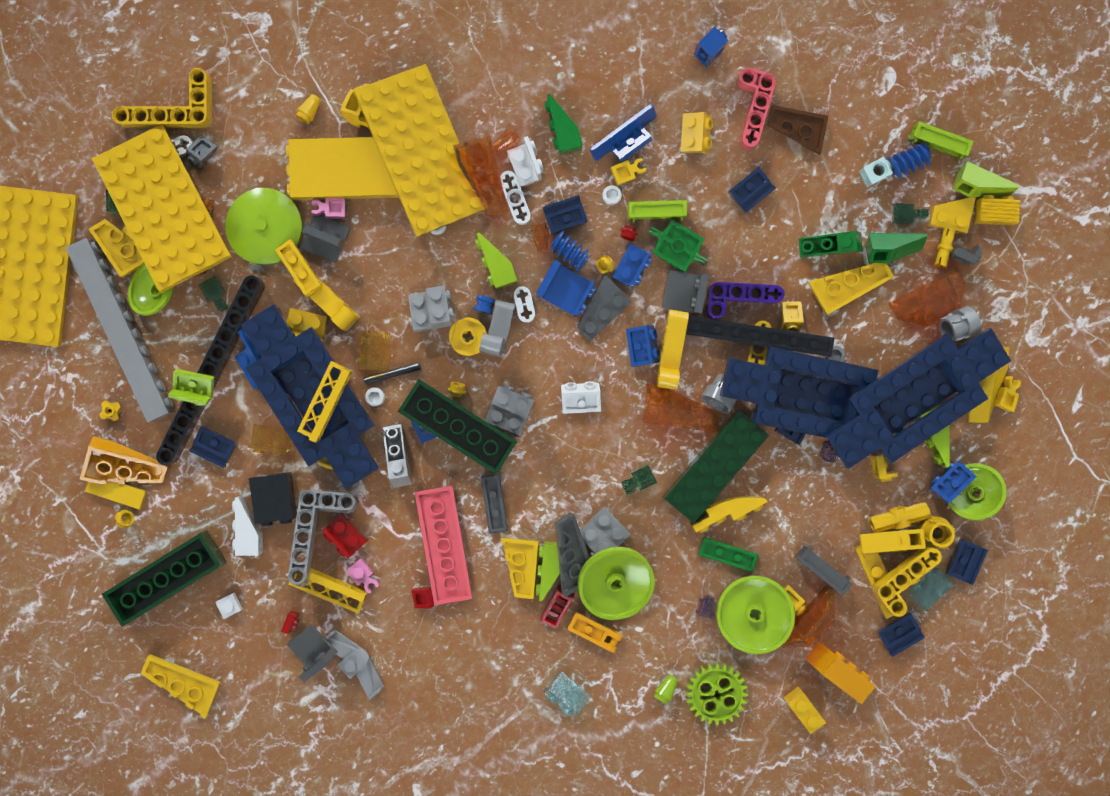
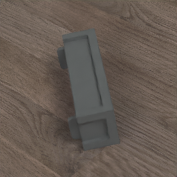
M811 545L809 547L803 546L795 558L844 596L853 585L849 581L851 577L848 575L843 577L812 551L814 547Z

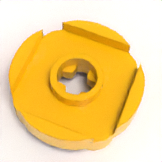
M467 317L458 320L452 325L449 332V340L457 353L464 356H472L480 353L479 348L483 333L487 334V331L480 321ZM470 331L474 339L465 342L466 338L463 335Z

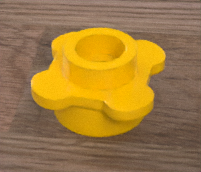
M103 401L100 417L117 421L121 405L118 402L109 403V401Z

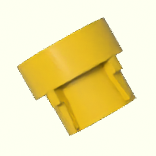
M930 516L929 519L922 520L917 529H923L926 546L935 549H946L954 541L955 528L944 518ZM938 528V535L936 537H933L932 534L934 529Z

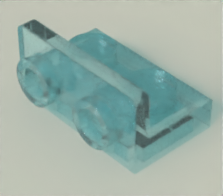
M934 568L925 574V578L921 582L913 585L908 594L924 611H927L954 585L946 578L942 570Z
M560 672L549 688L544 691L547 695L546 698L553 704L557 703L562 707L561 711L567 716L578 715L591 697L563 672Z

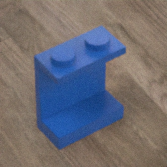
M554 260L536 295L576 317L578 313L582 315L587 305L584 302L587 296L591 298L596 290L593 287L595 282L587 280Z

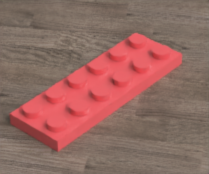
M453 485L416 491L415 497L434 605L472 599Z

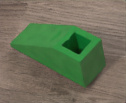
M547 94V101H544L546 113L550 112L551 120L548 121L551 132L554 131L556 136L553 139L555 150H559L560 155L582 150L578 126L550 94Z
M858 231L798 238L800 258L863 252L861 232Z
M869 233L865 245L868 263H890L923 250L928 235L915 233Z

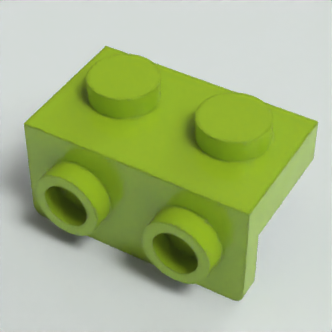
M176 369L173 372V389L169 392L168 397L180 402H191L198 406L207 405L213 398L214 377Z

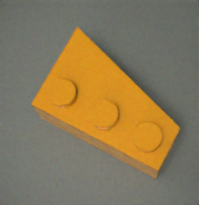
M820 641L805 658L823 676L860 704L866 700L876 687L870 682L872 678L863 670L859 673L857 671L859 668L851 661L845 662L846 658L838 651L834 653Z

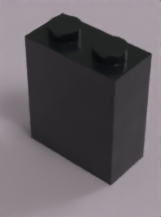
M291 472L249 478L255 524L261 523L262 527L273 525L274 521L286 524L291 523L292 519L296 518L297 510Z

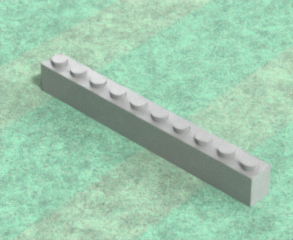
M84 238L65 247L147 423L155 422L175 413L173 410L174 404L165 393L166 387L156 374L158 373L157 367L153 362L151 363L148 357L150 355L149 350L141 342V333L134 327L132 322L134 320L133 316L124 305L125 299L116 288L117 282L108 271L109 265L100 254L101 248L97 241Z

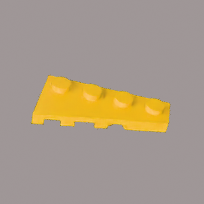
M873 263L807 283L825 315H828L890 280L894 275L887 263Z
M152 654L147 656L141 672L143 676L157 686L169 691L171 696L183 701L188 708L197 711L204 719L208 717L221 684L218 680Z

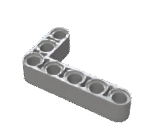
M496 300L489 333H483L480 352L500 358L504 357L515 304Z
M305 490L300 494L288 579L292 584L302 587L309 581L318 512L353 513L357 509L358 502L351 494ZM308 496H314V501L311 504L305 503ZM327 498H333V503L330 506L324 505ZM351 499L352 505L348 508L343 507L344 501ZM311 515V521L304 524L303 517ZM303 534H308V540L305 543H301L300 537ZM300 553L306 554L303 562H298L297 560ZM298 572H302L303 579L296 582L295 575Z

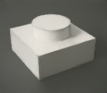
M235 592L215 602L223 619L243 610Z

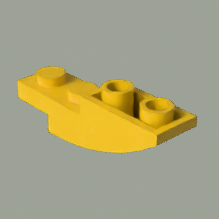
M739 496L712 503L705 510L707 515L698 519L694 524L691 523V526L696 533L698 531L703 533L710 529L709 525L725 521L727 515L733 521L736 519L737 521L743 520L748 516L747 513L752 510L757 512L764 508L763 504L767 503V500L758 496Z

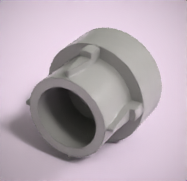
M969 306L954 310L952 313L947 314L946 317L940 319L939 328L941 335L943 336L947 333L953 341H968L981 333L980 318L976 311Z
M718 374L713 383L707 385L701 399L707 405L720 412L730 413L736 399L720 396L724 374Z

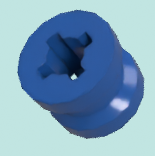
M477 295V304L473 310L492 314L493 310L491 307L495 303V299Z

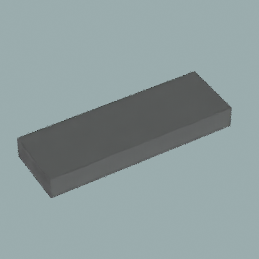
M500 474L481 476L489 533L508 531Z

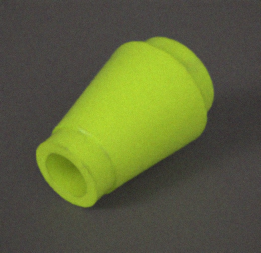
M669 674L655 690L654 697L667 705L672 700L679 680Z

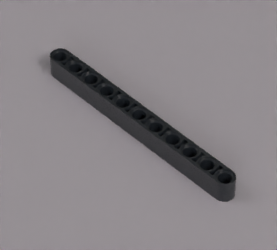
M250 275L243 280L197 372L209 375L207 370L212 365L214 373L211 376L214 377V388L240 338L238 331L243 329L241 324L249 320L264 290V281L259 277ZM253 280H256L258 285L256 289L252 290L250 284ZM247 297L249 303L246 307H243L242 299ZM236 314H239L240 321L239 323L235 324L233 322V317ZM230 331L232 337L229 341H226L225 333ZM219 348L223 351L221 358L216 356V351ZM182 402L156 454V459L160 464H174L179 460L206 405H197L196 409L193 410L190 405L191 402ZM184 417L188 419V425L186 427L182 424V419ZM175 434L180 437L178 444L173 439ZM167 451L171 454V459L169 461L165 458V453Z

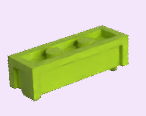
M920 121L913 126L908 139L912 141V144L925 142L930 148L957 157L958 161L962 160L964 156L969 155L974 142Z
M687 200L628 203V220H632V223L635 220L680 218V222H682L685 216H687Z

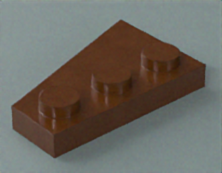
M771 105L767 126L820 155L829 116Z

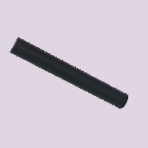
M418 362L364 377V382L368 385L421 370V366Z

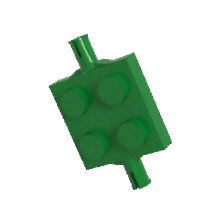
M671 220L668 227L663 231L652 226L648 232L658 238L657 245L652 254L684 273L694 260L703 266L708 261L707 258L699 254L700 246L705 239L674 220Z

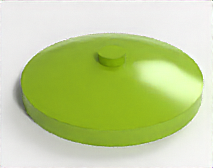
M256 188L239 196L231 205L225 222L226 236L233 250L243 259L258 265H273L282 262L275 249L290 239L294 241L297 247L299 246L303 235V219L297 205L282 192L270 188Z
M610 547L597 552L586 561L578 577V592L584 606L595 616L607 620H621L638 613L651 599L655 586L654 573L649 562L639 552L626 547Z
M746 576L731 583L722 593L717 606V622L721 633L732 646L746 653L764 654L779 648L789 638L794 627L795 610L791 597L779 583L764 576Z

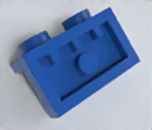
M630 243L612 278L633 288L634 284L638 286L643 278V275L640 274L643 268L647 269L652 261V258L649 257L651 252H646Z
M654 325L626 329L631 367L659 363L661 354L657 347L656 340L658 334Z
M960 461L956 464L951 462L950 466L944 469L946 473L942 477L938 475L930 483L933 485L930 490L934 491L949 504L977 476Z

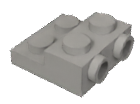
M445 285L426 288V292L408 295L414 333L452 326L451 319L455 318L453 308H449V301H452L450 290H446Z
M503 384V387L498 386L485 421L521 435L534 400L531 399L532 395L523 391L520 394L513 392L514 388Z
M604 506L580 529L585 546L588 545L592 549L590 552L592 556L606 548L618 547L631 535Z

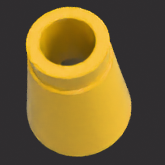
M311 94L296 110L295 116L305 124H309L310 121L313 122L321 99Z

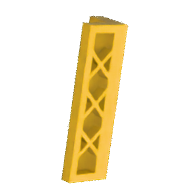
M333 361L330 362L297 432L308 436L309 440L315 443L320 441L352 375V370ZM333 367L341 370L338 379L335 381L332 380L330 374ZM331 384L333 390L330 396L324 399L323 387ZM322 402L324 406L322 413L316 416L313 408L315 404ZM314 419L316 425L311 433L305 430L304 427L308 421Z
M312 568L306 585L299 587L291 582L288 584L358 614L368 594L361 588ZM298 572V573L295 575V579H296L297 575L303 577V573H302V572ZM315 582L324 586L325 590L321 592L316 591L312 583ZM330 590L341 593L343 597L339 599L333 598ZM348 597L360 601L358 607L350 605Z

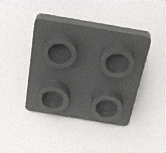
M321 215L313 216L310 225H304L302 232L306 235L301 249L336 263L350 228L331 219H326Z

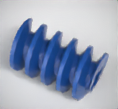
M922 142L921 145L917 144L914 148L911 147L907 151H901L900 154L887 157L886 160L892 166V175H896L900 179L902 178V172L905 175H909V168L912 172H916V165L919 169H923V162L930 166L931 155L927 144Z
M563 230L551 243L550 247L553 246L551 252L555 253L558 251L557 257L559 258L565 255L563 261L571 260L569 266L577 265L575 271L578 272L590 259L591 256H587L589 250L581 252L583 245L575 247L577 241L574 240L570 243L571 236L568 235L564 238L565 231Z

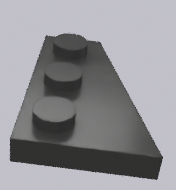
M606 274L577 326V329L589 341L632 302Z

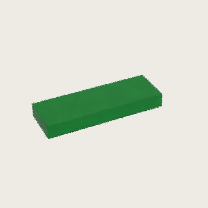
M704 536L698 552L699 556L750 572L754 571L759 555L758 553Z

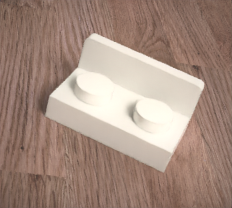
M589 381L583 384L570 382L561 385L563 414L601 412L599 383Z

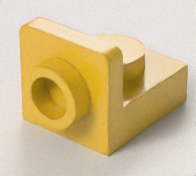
M782 302L783 323L781 329L794 332L800 331L804 322L801 302Z
M884 455L870 456L875 479H881V482L893 481L892 477H898V472H886L888 463Z
M787 585L784 589L791 597L795 616H800L806 610L807 602Z

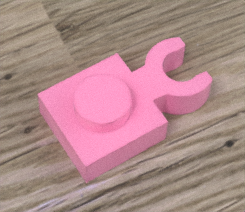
M325 198V203L319 200H312V206L319 207L318 210L311 211L313 216H320L322 213H325L326 219H345V198Z
M362 558L346 571L358 586L363 583L365 591L369 594L372 592L369 588L370 583L375 584L376 587L380 585L377 579L370 577L373 571Z

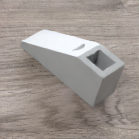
M402 424L383 427L389 481L393 488L412 485L411 469Z

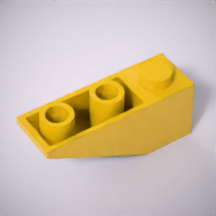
M923 529L859 535L862 554L926 549Z

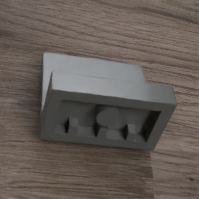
M670 270L668 272L662 307L697 315L702 314L709 275H694Z
M312 624L287 643V646L305 664L302 668L304 671L299 676L303 682H306L326 667L338 652Z

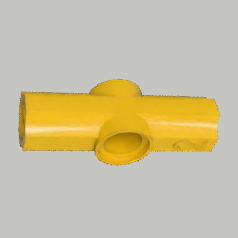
M921 502L907 507H895L889 509V512L869 517V524L873 533L889 529H902L909 527L911 523L929 519L931 513L927 503Z

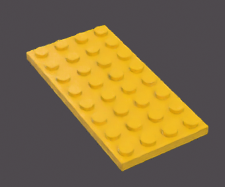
M426 64L354 90L355 97L416 237L487 209Z
M158 125L92 158L160 293L232 257L163 125Z
M0 186V340L61 347L71 268V258L65 247L74 243L79 196Z

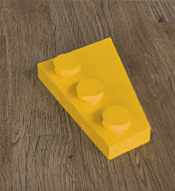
M106 219L89 228V231L121 278L134 272L144 264L134 241Z
M502 537L501 541L510 571L509 575L514 596L534 599L540 541Z

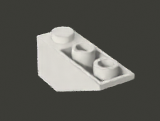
M235 497V501L232 504V510L235 512V520L232 523V529L235 531V539L232 542L235 556H258L263 553V533L259 525L255 524L254 516L244 497Z

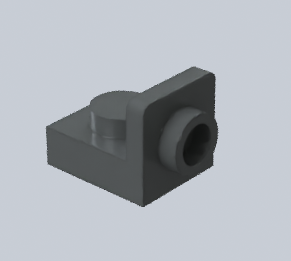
M201 135L186 149V159L191 166L202 170L204 162L217 151V146Z
M974 246L971 252L964 247L954 248L950 252L949 258L967 266L973 265L981 259L983 246Z

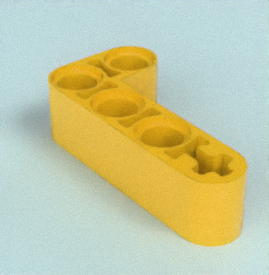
M317 276L323 287L309 297L331 317V320L340 329L347 332L360 317Z
M669 310L657 372V387L678 389L679 368L689 312Z
M926 546V549L916 551L873 585V593L886 611L897 617H901L906 613L907 605L899 594L941 562L942 555L940 551ZM914 563H917V570L912 572V565ZM902 575V581L897 584L896 578ZM883 587H887V593L885 595H881V589ZM896 602H898V603H899L898 609L895 610V611H893V609H892L893 604L896 603Z

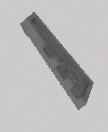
M571 512L555 522L562 595L565 597L578 590L580 571L589 559L576 517Z

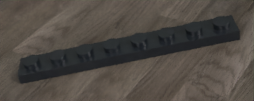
M691 315L688 317L686 329L687 335L764 347L771 346L828 357L832 356L835 339L833 337Z

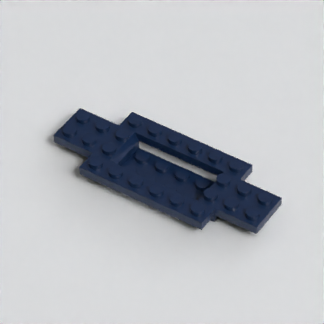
M276 304L271 305L241 324L262 357L246 367V370L308 467L325 457L345 489L379 469V466L359 436L375 426L349 383H347L319 442L315 443L309 440L308 436L297 432L303 418L274 374L278 376L304 417L330 362H335L314 328L310 327L295 336ZM333 367L330 373L333 381L337 380L341 373L335 367ZM331 384L323 387L324 399L328 398L333 390ZM322 402L315 404L313 408L316 416L322 413L324 408ZM314 419L307 422L312 431L316 425ZM305 425L304 429L311 432L308 426Z
M987 328L959 348H957L951 336L946 333L849 397L848 400L857 412L856 416L826 435V438L847 469L878 449L881 450L888 463L891 464L986 401L988 397L979 382L1011 362V359L992 328ZM955 392H959L958 394H956L955 396H953L952 398H950L949 400H947L946 402H944L943 404H941L940 406H938L937 408H935L934 410H932L931 412H929L928 414H926L925 416H923L922 418H920L919 420H917L916 422H914L913 424H911L910 426H908L907 428H905L904 430H902L894 436L893 433H895L896 431H898L899 429H901L902 427H904L905 425H907L908 423H910L911 421H913L914 419H916L917 417H919L920 415H922L923 413H925L941 401L945 400Z
M768 346L764 365L727 358L720 396L756 404L752 423L826 438V435L856 416L857 412L848 398L875 381L879 370ZM795 401V407L790 411L789 409ZM903 427L895 433L901 432L903 430Z

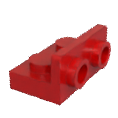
M343 513L322 530L325 533L323 535L329 543L333 542L337 546L336 550L342 557L350 558L368 541Z

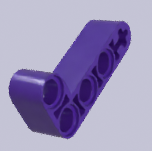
M715 282L707 290L706 314L710 319L721 318L726 311V301L776 304L783 300L785 292L778 285ZM714 286L721 289L720 296H715L712 293ZM734 287L740 290L741 294L739 297L732 295L731 291ZM752 289L759 291L758 299L751 296ZM774 290L775 293L778 294V297H776L775 299L774 296H765V293L774 292ZM713 305L720 308L718 316L713 315L711 312Z

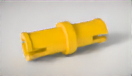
M948 228L943 229L941 242L937 246L938 254L934 266L947 268L950 252L953 251L952 243L956 230L949 228V231Z

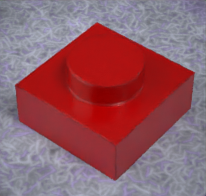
M414 588L411 590L415 608L431 609L435 606L431 588Z
M292 610L287 614L281 632L289 634L292 630H296L300 619H297L298 612Z

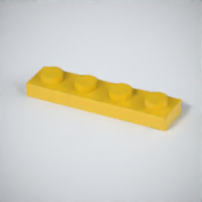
M860 545L854 549L873 590V585L884 577L887 571L879 553L862 554ZM887 587L881 589V595L887 593ZM876 598L880 606V609L884 615V618L888 619L894 616L888 611H886L882 604L879 602V600ZM896 602V603L893 604V606H892L893 611H895V610L898 609V607H899V603H898V602Z

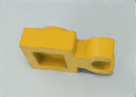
M642 158L636 159L632 165L627 160L610 168L617 186L634 180L636 178L634 173L643 174L647 170L646 168L639 169L637 167V164L643 161Z
M1006 376L1004 379L1005 387L999 388L995 406L1007 412H1014L1019 398L1016 389L1020 387L1021 381L1013 380V376Z

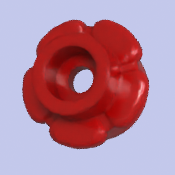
M625 225L624 228H620V237L625 240L634 241L635 237L638 236V233L635 232L636 228Z

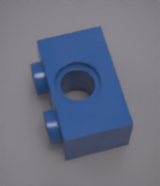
M714 26L697 44L693 55L707 68L724 51L728 42L727 35L724 31L718 30Z

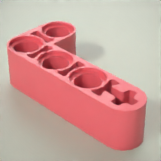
M752 68L742 70L737 79V85L740 89L753 93L740 137V146L744 150H752L760 140L776 84L775 77L772 74ZM749 76L751 78V82H744L742 77ZM761 81H767L770 87L764 88L761 85ZM757 99L763 100V107L756 104ZM757 118L759 125H753L750 119ZM751 132H754L751 137L752 143H748V136Z

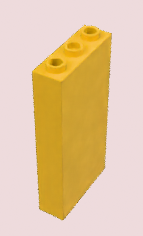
M373 137L288 139L289 145H286V155L289 157V164L286 166L287 176H289L290 184H287V194L293 200L399 198Z

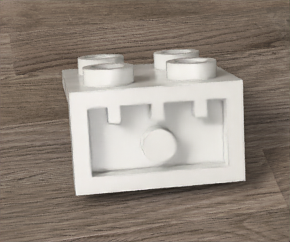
M528 136L524 137L525 144L507 150L521 188L542 180V174L544 173L541 160H536L535 157L537 156V149L534 141H529Z

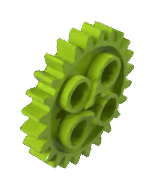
M715 662L714 667L708 663L707 669L701 665V672L699 673L694 670L696 677L690 676L689 678L692 683L686 684L691 689L685 691L686 695L690 696L686 699L687 703L691 704L689 706L690 710H695L694 716L700 715L702 722L707 718L708 725L711 724L712 720H714L716 726H718L720 720H722L724 725H726V719L733 722L732 716L740 717L737 711H744L741 704H747L746 699L743 697H747L748 693L743 690L748 687L746 684H741L745 681L744 678L739 677L740 673L738 670L733 673V666L727 669L725 663L721 667H719L718 662ZM727 678L728 683L726 685H719L721 679ZM704 683L710 684L707 690H701V685ZM716 690L719 691V693H718L719 696H717V697H715V691H716ZM733 697V701L730 704H725V698ZM708 702L715 703L711 709L705 708V705Z

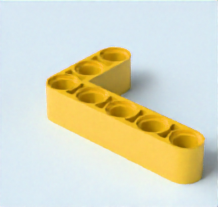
M201 68L191 70L189 74V106H120L113 110L112 119L124 128H154L158 125H163L165 128H207L212 123V78ZM204 75L203 81L198 83V78ZM204 94V99L198 102V97ZM127 114V118L121 121L122 116ZM146 114L145 120L141 121V116ZM162 114H165V119L163 121H160V116ZM185 114V118L179 121V116ZM204 114L203 120L198 121V116Z

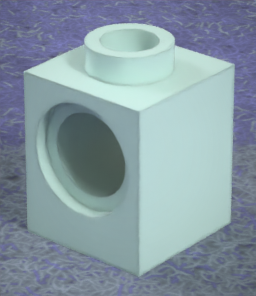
M884 156L858 171L867 188L893 174L891 171L892 166L888 160H885ZM874 167H877V168L880 169V171H881L880 176H878V175H876V174L874 173V171H873Z

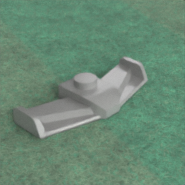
M334 629L325 638L338 651L337 655L343 659L337 665L349 679L355 674L357 675L368 700H370L384 687L370 659V655L364 648H361Z

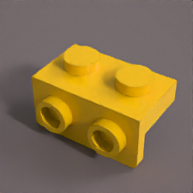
M705 112L683 114L680 152L709 154L712 147L710 136L711 129L713 128V120L710 115Z

